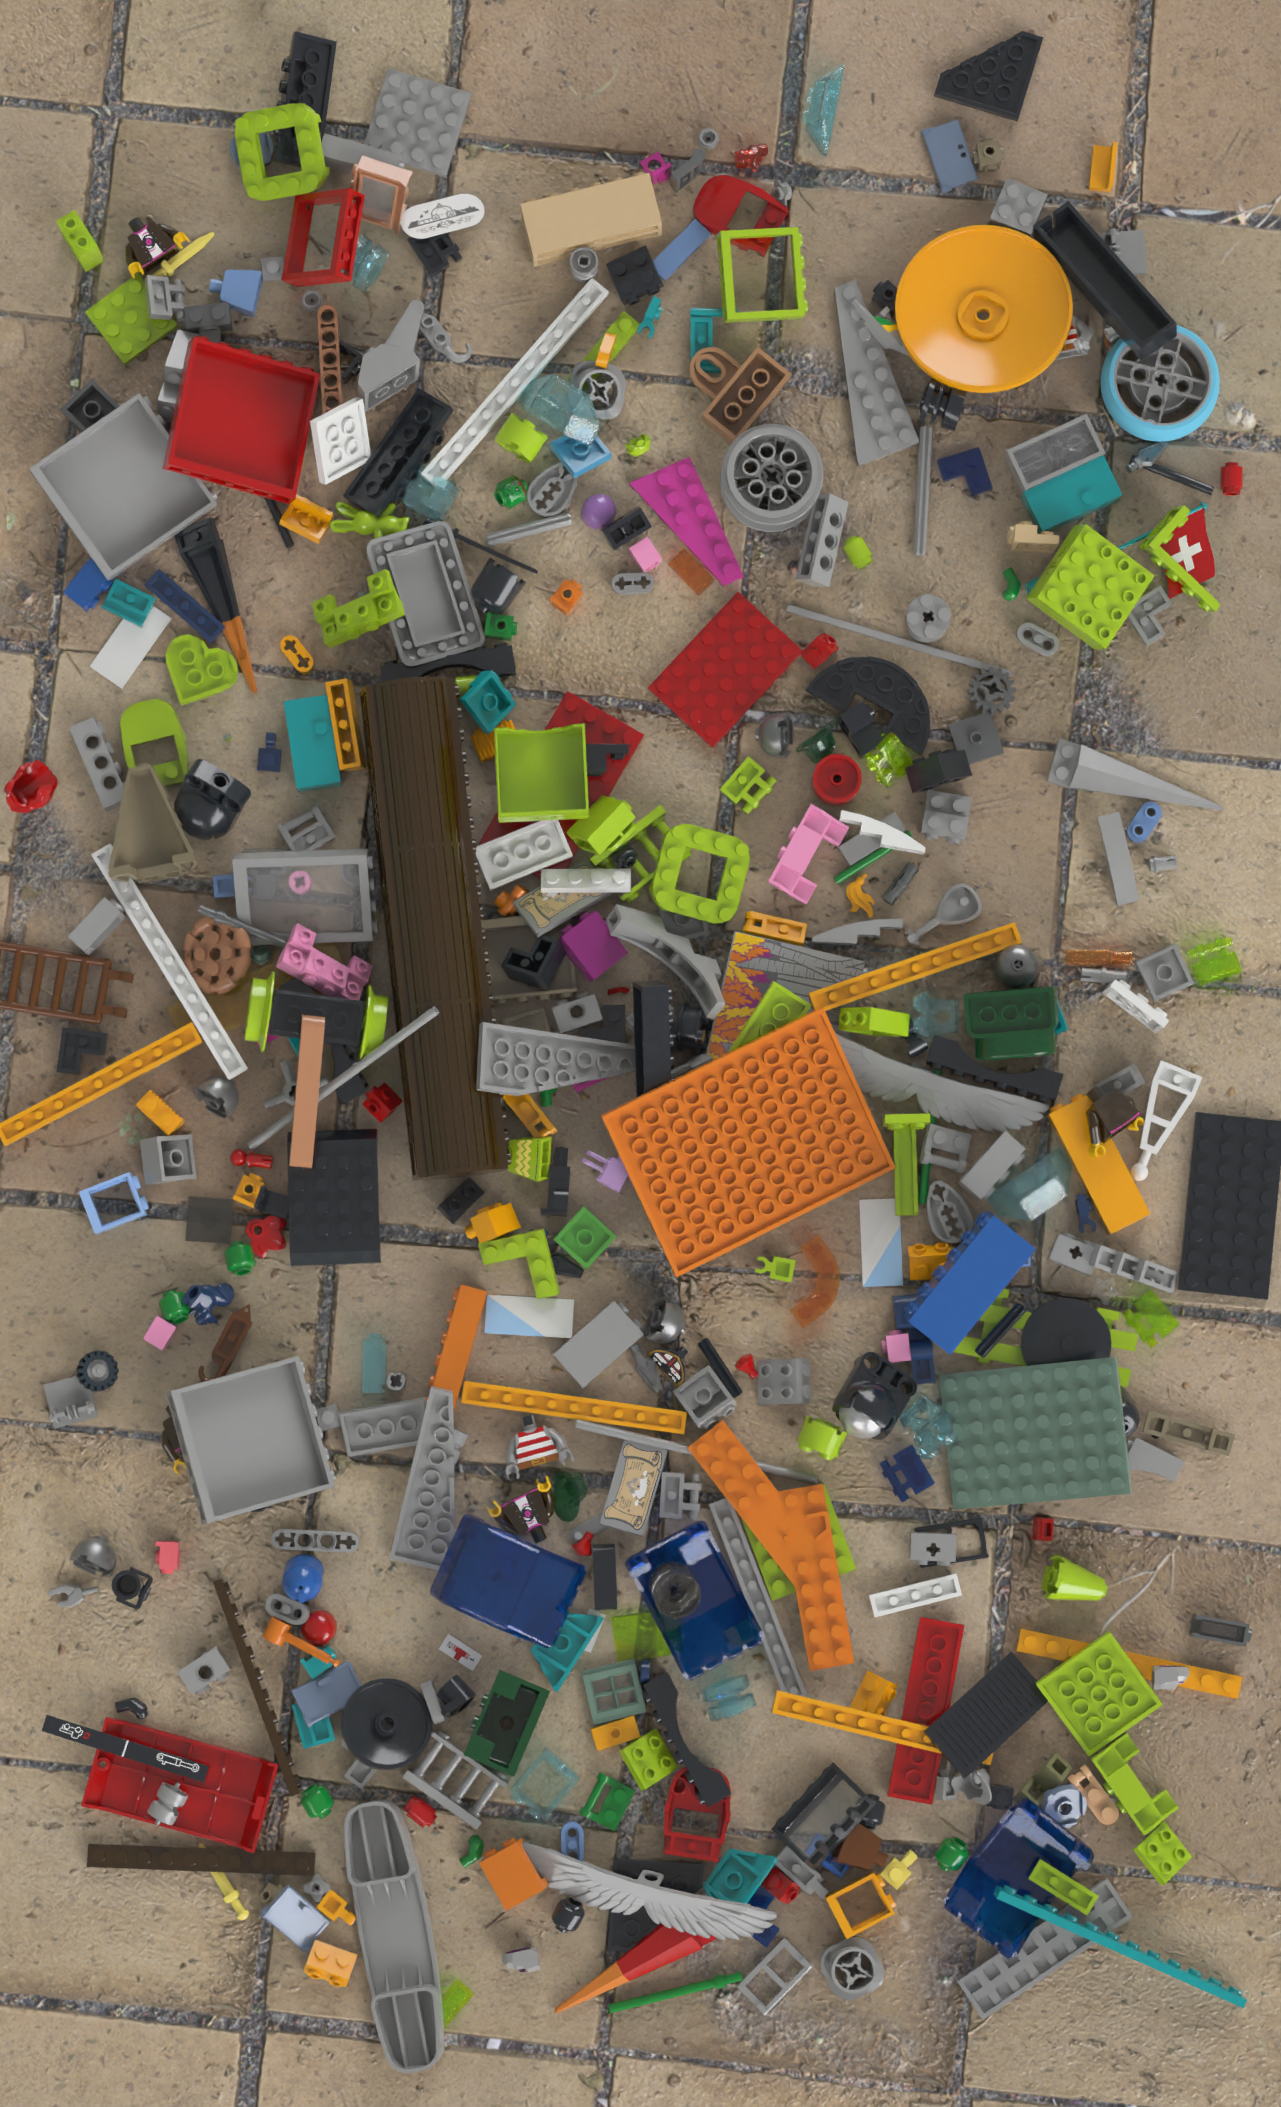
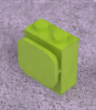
M601 795L589 808V818L578 819L566 833L578 848L600 855L604 850L611 852L617 849L636 828L633 822L636 817L631 812L632 807L626 801Z

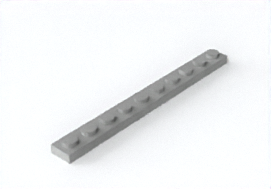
M726 1498L710 1503L709 1507L781 1691L808 1697L735 1509Z

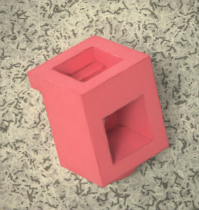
M181 1541L155 1542V1546H160V1550H156L155 1563L159 1564L160 1573L173 1574L174 1570L180 1569Z

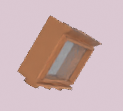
M362 155L359 163H355L351 176H354V179H352L349 187L365 195L361 220L391 229L398 236L402 227L401 219L407 207V204L404 203L410 189L407 185L413 172Z

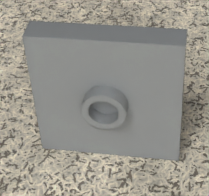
M1176 943L1134 962L1153 1003L1195 984Z

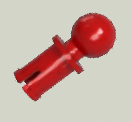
M235 1149L230 1155V1161L235 1166H242L248 1163V1168L253 1166L271 1170L273 1155L256 1154L254 1151H250L248 1155L244 1150Z

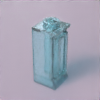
M368 1334V1338H363L362 1393H386L383 1385H386V1344H383V1341H387V1339L382 1338V1334Z

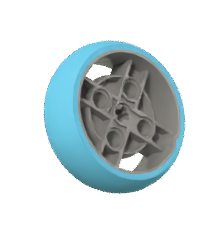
M1177 325V336L1144 360L1141 361L1137 358L1135 362L1123 359L1131 349L1120 338L1108 352L1101 372L1103 401L1114 421L1125 431L1138 438L1158 442L1184 437L1200 427L1215 407L1220 385L1218 365L1206 343L1190 330ZM1180 348L1185 350L1195 360L1203 380L1192 377L1189 365L1179 355ZM1160 358H1169L1171 364L1168 366L1163 365ZM1136 372L1142 373L1144 380H1136L1133 374ZM1158 379H1162V386H1158ZM1117 384L1128 387L1133 402L1142 409L1140 417L1125 405L1119 394ZM1177 384H1183V385H1185L1187 391H1186V392H1180V391H1178L1177 388H1176V385H1177ZM1149 400H1158L1160 406L1157 408L1152 407ZM1186 402L1198 405L1190 415L1179 421L1160 423L1162 415L1177 411Z

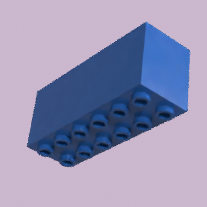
M988 1210L986 1213L982 1212L974 1221L976 1224L971 1231L967 1230L960 1238L961 1244L957 1249L954 1247L949 1251L946 1256L948 1260L943 1266L939 1265L934 1270L932 1280L928 1284L924 1283L918 1290L919 1296L915 1301L911 1300L903 1310L905 1312L903 1316L909 1323L949 1355L952 1354L1036 1249Z

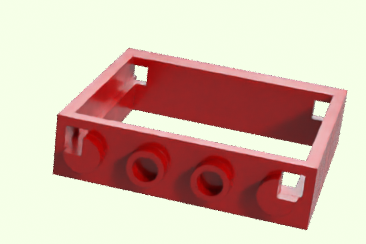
M350 188L295 196L281 281L296 287L351 281L365 198L364 194ZM341 202L330 269L303 272L313 206Z

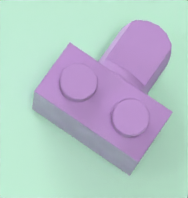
M587 1150L586 1155L601 1162L604 1166L602 1168L585 1158L581 1162L600 1172L596 1181L620 1193L628 1178L620 1157L618 1156L617 1159L608 1157L606 1160Z

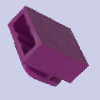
M588 911L578 918L580 923L574 927L571 924L560 932L563 936L557 939L566 951V956L577 969L581 970L589 982L596 979L628 954V951L618 938L610 935L607 924L597 911L591 914Z

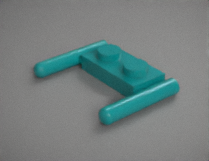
M690 308V362L699 350L713 347L712 317H723L722 308ZM703 360L700 362V368L704 372L721 373L710 361Z

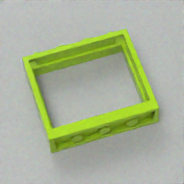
M798 227L720 231L716 235L723 323L801 319L805 316V313L808 311V302L804 299L803 291L806 290V279L802 277L804 256L800 253L803 237L799 233ZM790 236L796 309L736 312L730 239Z

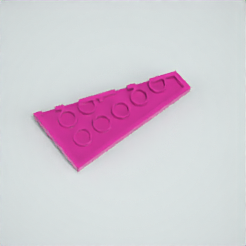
M690 457L629 483L631 488L643 498V501L656 512L658 517L690 549L694 556L705 565L706 569L723 587L744 577Z

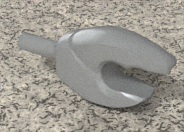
M62 1584L53 1588L47 1594L50 1596L64 1592L68 1596L67 1600L58 1602L56 1605L59 1607H73L85 1599V1594L98 1592L99 1589L98 1586L83 1589L81 1585Z

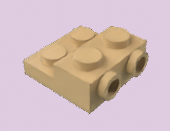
M1021 521L1019 524L1009 527L1006 543L1010 544V551L1054 553L1059 545V535H1054V532L1043 531L1037 534V525H1032V522Z

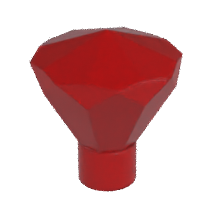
M751 1353L740 1357L734 1365L737 1370L747 1373L751 1379L758 1375L754 1368V1358Z
M586 1531L583 1538L573 1544L572 1549L579 1556L590 1557L592 1554L591 1540L594 1535Z

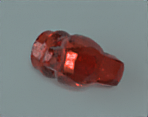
M760 143L758 145H750L746 149H740V151H735L737 169L742 168L745 170L748 167L753 172H757V167L761 164L762 159L768 155V146Z

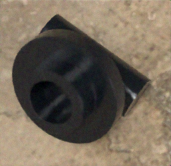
M627 843L611 855V857L620 868H630L636 863L638 854L631 844Z

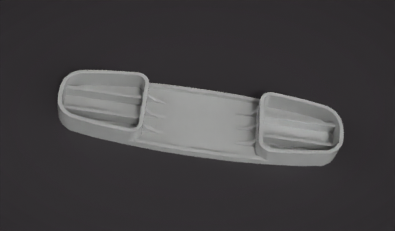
M375 1799L353 1807L348 1812L344 1821L347 1878L352 1885L359 1938L372 1994L371 2010L382 2048L388 2063L395 2070L402 2073H414L431 2068L442 2057L444 2052V2018L438 1961L422 1878L402 1811L390 1800Z

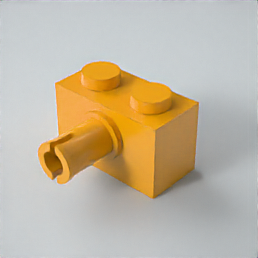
M499 1202L477 1210L478 1215L470 1218L472 1224L465 1227V1234L469 1239L477 1236L479 1242L483 1243L521 1228L512 1204L502 1205Z

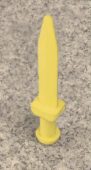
M214 232L196 239L167 262L163 260L161 268L154 272L152 276L167 275L170 277L174 275L176 268L206 246L214 236Z
M199 1843V1848H206L202 1843ZM210 1872L225 1896L223 1900L226 1903H231L238 1915L236 1918L245 1920L249 1915V1911L244 1909L238 1899L240 1896L238 1889L234 1890L224 1872Z

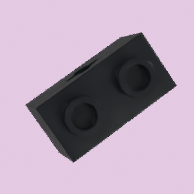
M637 506L602 528L601 531L611 548L616 550L652 526L642 509Z

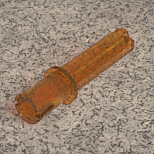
M1112 948L1109 950H1067L1065 960L1066 963L1109 964V966H1112V964L1132 965L1133 953L1132 950L1112 951Z

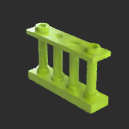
M659 805L635 824V830L617 849L611 852L604 850L600 855L596 854L590 858V862L595 869L598 866L605 869H616L611 862V855L633 839L639 840L657 862L660 852L646 835V829L651 825L657 826L663 835L670 829L664 822L663 816L666 815L664 808ZM685 847L682 862L692 855L690 851L693 849ZM637 859L632 868L642 881L631 888V892H624L625 894L620 897L622 903L625 901L630 903L639 896L638 891L653 881L655 871L649 875Z

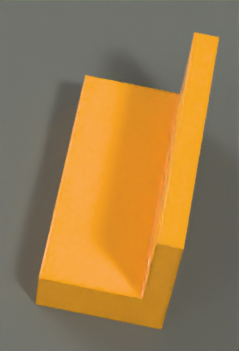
M1113 141L1111 147L1093 145L1088 190L1111 192L1114 183L1118 142Z

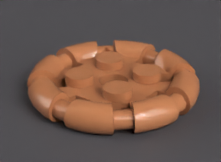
M205 916L194 923L192 931L189 930L187 932L181 949L183 951L182 961L202 992L207 994L218 992L222 994L235 988L239 984L238 981L247 974L251 963V957H249L251 942L248 933L243 928L239 929L223 923L220 925L213 922L214 919ZM216 925L219 926V932H216ZM201 933L205 935L202 939L198 937ZM219 948L221 956L216 960L214 953ZM236 949H240V957H236ZM203 971L204 974L200 977L198 974Z

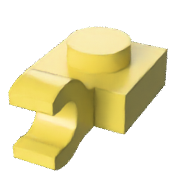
M910 1849L900 1861L894 1857L880 1872V1875L897 1890L912 1874L908 1867L918 1858L917 1855Z

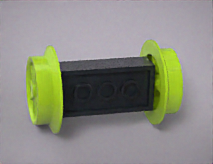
M274 971L271 972L267 980L253 978L244 1040L258 1042L261 1052H264L267 1032L268 1035L300 1039L302 1015L325 1017L323 1043L358 1047L357 1062L383 1044L388 996L374 995L371 985L367 987L365 1001L279 989H275L273 993Z

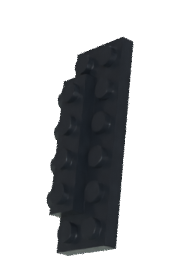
M295 31L292 35L290 55L287 59L284 58L281 71L285 72L284 80H281L279 83L278 92L282 93V97L276 106L304 103L311 107L321 118L318 126L322 143L337 41ZM295 127L272 131V134L276 136L275 142H277L275 161L301 167Z
M418 388L344 493L345 499L367 510L377 518L380 517L389 502L395 504L397 500H401L406 494L405 488L409 482H414L417 479L418 470L421 465L429 462L431 458L430 452L435 445L439 446L443 442V434L445 432L442 427L453 413V408Z

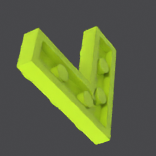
M544 1228L478 1243L483 1265L526 1256L537 1299L560 1294Z

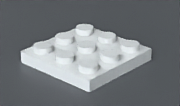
M355 397L310 421L319 483L326 485L365 464L370 458L371 452L363 398Z
M1115 979L1102 992L1154 1033L1163 1029L1169 1022L1165 1018L1167 1014L1158 1007L1152 1008L1148 1005L1149 1000L1139 993L1135 995L1130 991L1131 986L1123 980L1118 982Z

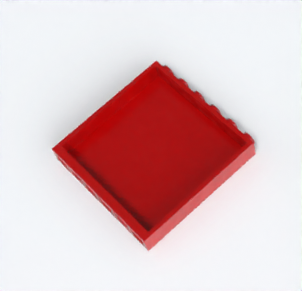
M204 336L193 337L187 345L162 469L282 503H292L296 499L320 373L314 372V369L310 367L300 368L293 366V363L282 360L279 362L272 360V357L269 355H255L245 348H231L225 342L214 343Z

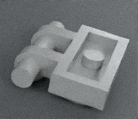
M147 275L145 278L149 318L171 320L174 313L177 315V321L184 322V307H187L183 299L185 288L182 286L181 280L175 279L173 280V285H169L168 277ZM170 295L175 298V302H171Z
M662 1472L659 1517L682 1519V1510H689L688 1519L697 1520L701 1505L698 1504L699 1490L702 1489L700 1474H691V1483L684 1482L685 1473ZM684 1489L690 1490L689 1503H683Z

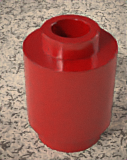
M1227 462L1225 466L1220 468V489L1223 490V495H1240V490L1243 489V467L1238 466L1237 462Z
M415 1795L403 1808L407 1813L406 1816L422 1828L425 1825L430 1827L438 1817L434 1814L437 1811L421 1797L417 1798Z

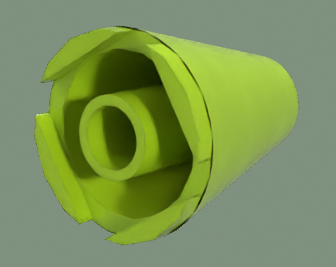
M1055 1554L1050 1558L1053 1563L1051 1567L1046 1566L1042 1580V1591H1046V1594L1043 1595L1044 1598L1053 1600L1099 1601L1102 1597H1105L1107 1584H1105L1103 1578L1061 1555Z

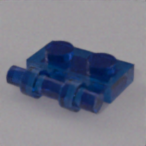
M912 1444L892 1455L896 1461L895 1465L890 1466L887 1459L879 1463L883 1470L881 1473L884 1478H888L893 1487L894 1495H897L901 1502L909 1499L905 1490L910 1487L916 1495L935 1484ZM899 1470L902 1471L907 1480L902 1484L895 1474Z

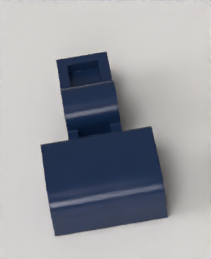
M919 1294L892 1296L895 1330L907 1329L909 1337L912 1379L917 1385L936 1383L932 1340L909 1323L903 1316L905 1306L911 1300L915 1301Z

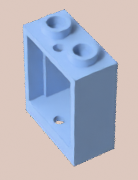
M128 1172L79 1192L95 1234L98 1235L148 1215L146 1210L149 1209L145 1196L141 1197L138 1191L141 1185L137 1175L133 1176L132 1173ZM128 1181L139 1211L103 1225L92 1195Z

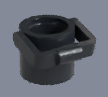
M133 1567L119 1572L112 1580V1591L117 1596L116 1601L131 1608L139 1609L143 1601L147 1600L152 1589L150 1586L153 1578L151 1575ZM142 1576L148 1578L145 1585ZM136 1596L139 1598L136 1605L126 1601Z
M458 1675L452 1677L437 1693V1697L445 1704L441 1708V1714L444 1717L450 1718L453 1715L459 1714L469 1706L476 1696V1693Z

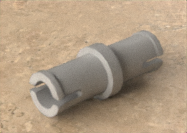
M1082 967L1080 981L1099 982L1100 985L1110 984L1115 979L1118 982L1120 980L1125 981L1127 971L1107 970L1106 967H1102V969Z

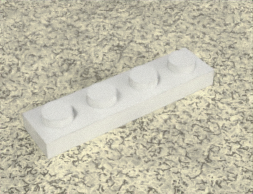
M541 869V893L631 892V869Z
M957 1573L870 1594L869 1599L874 1617H879L962 1596Z

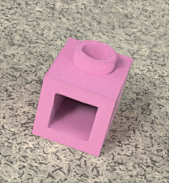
M902 1329L889 1331V1336H884L885 1341H881L882 1354H886L887 1360L891 1363L911 1360L908 1333L903 1334Z

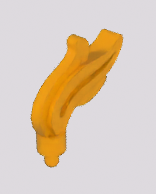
M863 873L861 877L858 876L854 882L847 886L846 894L852 904L851 912H857L861 908L868 914L869 918H872L873 910L868 902H871L872 905L875 903L870 895L863 893L861 890L862 885L866 882L864 879L867 877V874Z

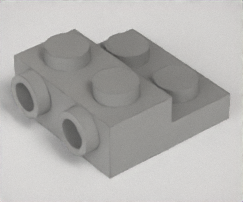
M928 790L920 834L925 835L924 838L929 840H938L939 837L947 839L946 842L951 844H960V841L964 842L972 797Z
M709 1365L672 1391L700 1430L704 1428L709 1430L717 1423L716 1419L722 1415L724 1417L729 1416L734 1412V1406L737 1405L734 1398Z

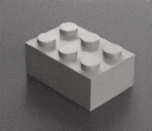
M1002 1132L957 1184L976 1201L981 1198L983 1200L987 1199L995 1190L992 1186L996 1182H1002L1009 1175L1010 1172L1007 1169L1011 1165L1014 1167L1024 1158L1025 1155L1022 1152L1026 1148L1008 1132Z

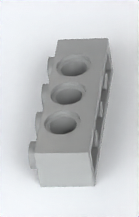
M819 494L811 509L796 580L813 587L830 586L848 501L832 494Z
M92 717L69 727L103 808L107 812L120 806L125 782L123 783L120 775L124 773L119 762L114 763L111 755L115 752L110 741L105 742L103 734L106 731L102 722H97ZM90 739H99V744L96 748L88 747ZM101 758H105L108 761L107 766L103 769L97 768V761ZM108 779H116V786L114 788L107 789L105 787Z

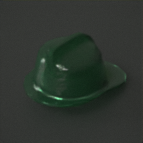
M839 718L828 722L815 735L802 742L795 751H803L813 763H818L823 758L831 755L836 744L832 729L838 723Z
M560 1471L555 1475L553 1489L555 1499L554 1511L562 1521H573L578 1515L580 1502L587 1496L588 1489L582 1472L568 1473Z

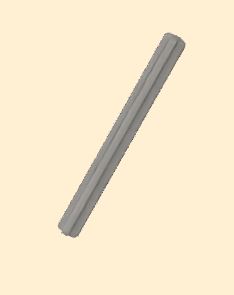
M921 426L913 552L915 556H925L932 443L931 426Z

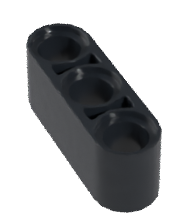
M593 1544L595 1610H617L615 1544Z

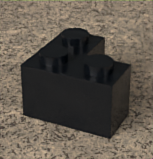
M863 701L842 713L838 719L839 726L861 759L882 747L885 743L884 738H886L882 729L879 726L876 728L873 724V716H875L873 709L869 704L865 706Z
M955 748L943 752L938 750L929 753V758L915 759L912 761L913 765L905 768L912 793L928 791L942 784L958 782L972 776L965 750L955 751Z
M541 935L537 938L530 953L511 947L501 967L509 979L548 990L566 955V951L559 940Z

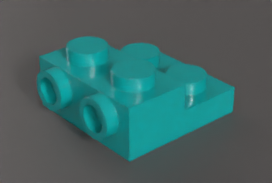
M492 670L482 671L468 685L470 689L460 699L484 734H489L517 705L512 699V694L505 689L500 682L499 676Z

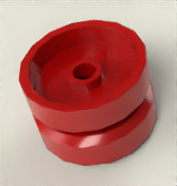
M831 754L823 758L816 765L812 777V789L816 797L824 804L843 806L851 802L857 795L862 782L861 770L851 757L843 754ZM833 777L836 779L841 778V781L839 783H835L833 781Z

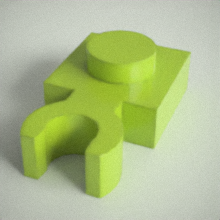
M773 1256V1261L769 1262L765 1257H757V1260L764 1262L765 1267L763 1269L755 1268L756 1273L762 1274L768 1271L770 1272V1279L792 1282L796 1260Z

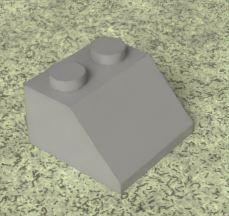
M191 1134L158 1136L140 1140L145 1185L197 1179Z

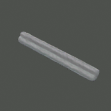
M569 512L489 533L486 535V540L489 546H494L571 525V515Z

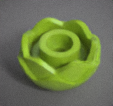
M641 434L639 438H631L629 444H625V451L634 457L644 454L650 449V436Z

